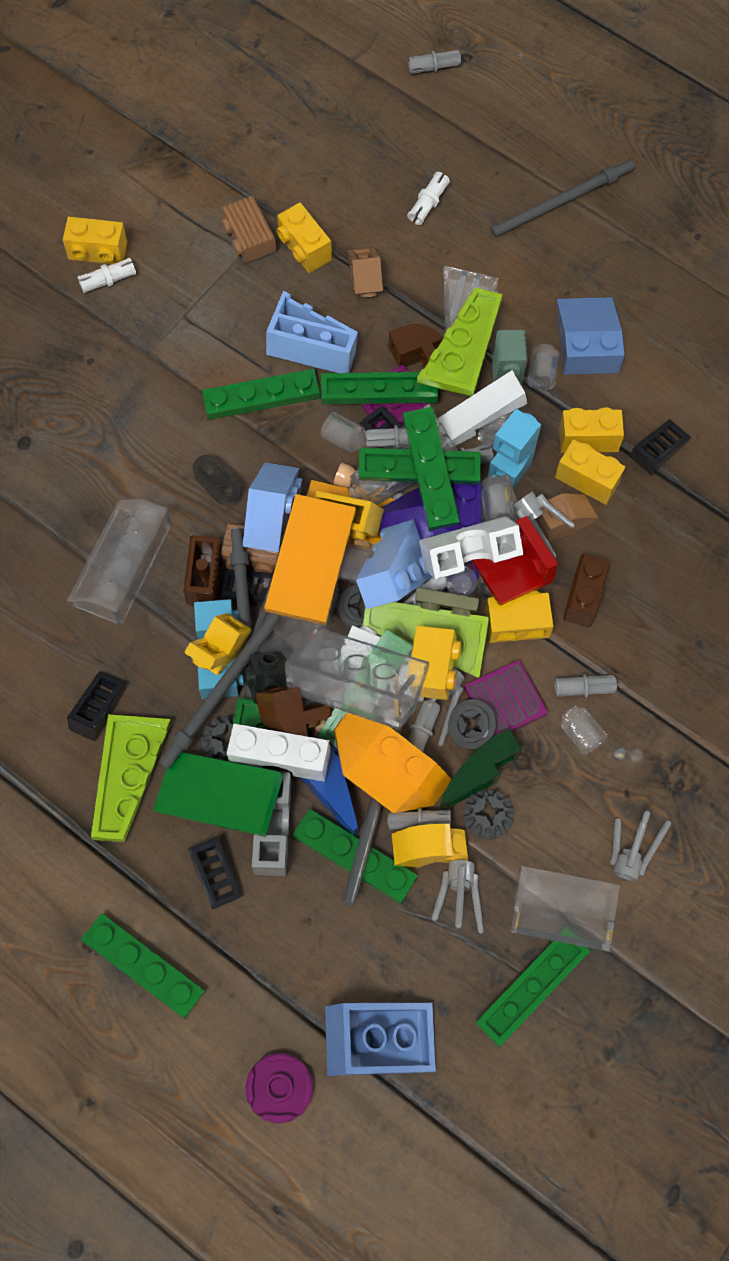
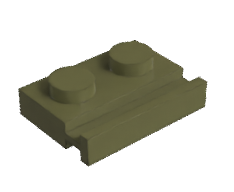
M417 588L415 601L421 604V609L439 612L441 607L452 609L451 614L470 617V613L477 614L479 598Z

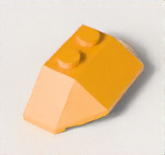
M352 704L334 729L342 775L392 813L434 806L452 780L430 757L387 724L355 704Z

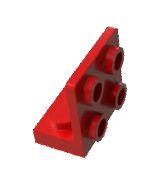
M527 516L516 520V524L519 526L523 555L495 563L485 558L471 560L499 605H504L552 583L555 577L558 563Z

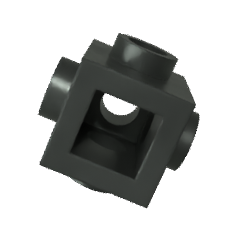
M281 651L250 654L249 667L244 668L245 685L249 686L253 702L257 703L256 692L286 686V683L291 681L290 666L284 663Z

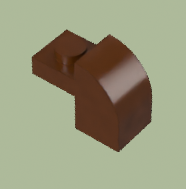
M410 324L389 332L388 347L398 367L403 364L405 367L421 362L423 368H425L430 356L442 342V338L439 333L426 325Z
M279 686L255 693L259 716L268 730L308 737L307 728L319 726L320 720L332 717L330 704L310 703L302 705L300 688L297 686Z

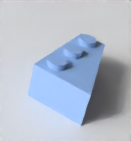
M283 291L266 331V355L336 373H349L356 356L358 332L328 315L325 318L313 311L312 306L307 303L301 305L291 299V294Z
M272 463L263 464L248 492L243 547L279 552L295 495H301L303 478H298L299 468Z
M414 519L381 530V541L374 544L372 548L374 551L373 556L366 559L356 579L366 609L398 601L433 577L424 568L419 543L421 539Z

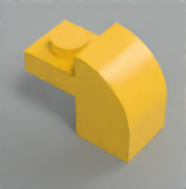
M228 613L215 616L204 637L191 641L184 653L193 659V663L198 667L219 675L226 670L239 654L252 629Z
M450 824L419 825L392 833L394 865L419 868L434 862L468 861L465 830L450 828Z

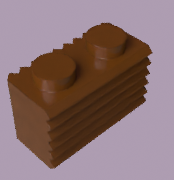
M190 536L183 590L186 604L194 606V602L216 601L218 599L219 572H221L220 567L222 566L220 556L222 548L218 537Z
M581 554L563 620L588 628L593 626L611 564L609 560Z

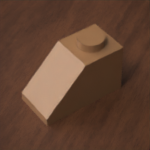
M375 247L347 250L354 293L360 294V297L376 296V292L383 291L381 261Z
M562 493L547 501L575 524L574 528H569L543 506L541 509L544 513L535 519L549 543L599 520L585 494Z

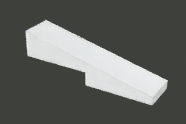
M513 370L436 419L443 451L476 436V429L528 404L526 394Z

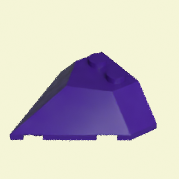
M481 481L479 484H451L459 525L428 531L418 487L381 507L384 509L379 531L381 532L383 528L414 519L420 539L422 540L481 523ZM472 561L464 563L465 571L446 577L478 579L479 573Z

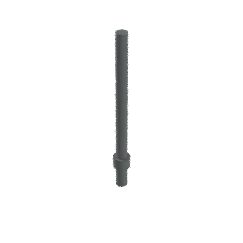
M629 159L615 167L609 166L601 170L599 175L491 227L492 235L494 237L502 235L603 184L610 185L616 182L618 177L635 169L634 162Z
M237 528L230 530L232 542L230 565L234 567L238 619L252 629L246 566L249 565L248 552H245L243 547V529ZM251 631V633L249 634V636H248V638H247L245 644L243 645L242 649L245 647V645L248 643V641H249L250 638L252 637V631ZM245 685V696L247 699H252L249 686Z
M268 614L183 730H178L171 739L173 743L158 763L169 770L181 752L188 750L194 742L192 738L248 664L250 654L256 653L281 619L278 614Z
M392 728L398 734L402 735V730L398 728ZM372 797L342 899V903L347 906L355 905L382 805Z

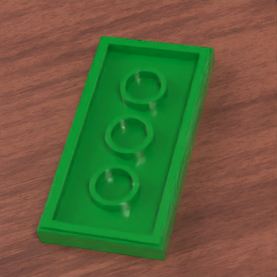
M181 752L169 770L167 768L165 770L153 811L158 814L266 837L284 774L278 771Z

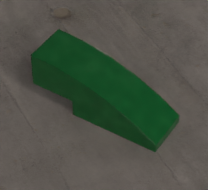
M509 728L488 740L460 767L441 798V810H447L470 798L472 793H477L484 788L487 789L498 783L500 773L497 769L517 759L521 752V748Z

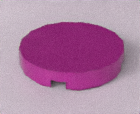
M277 1053L265 1056L253 1066L248 1073L245 1090L247 1102L256 1115L264 1121L282 1124L292 1122L304 1113L311 1102L313 1085L309 1071L300 1060L292 1055Z

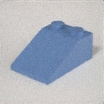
M613 298L557 299L556 307L563 375L619 373L625 353L622 329Z
M341 1003L325 1006L327 1076L436 1072L432 1003Z

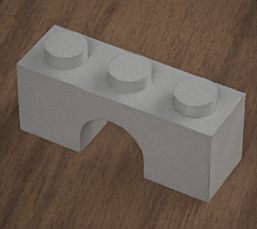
M280 772L284 775L266 837L254 835L252 870L254 875L286 876L292 785L290 772Z

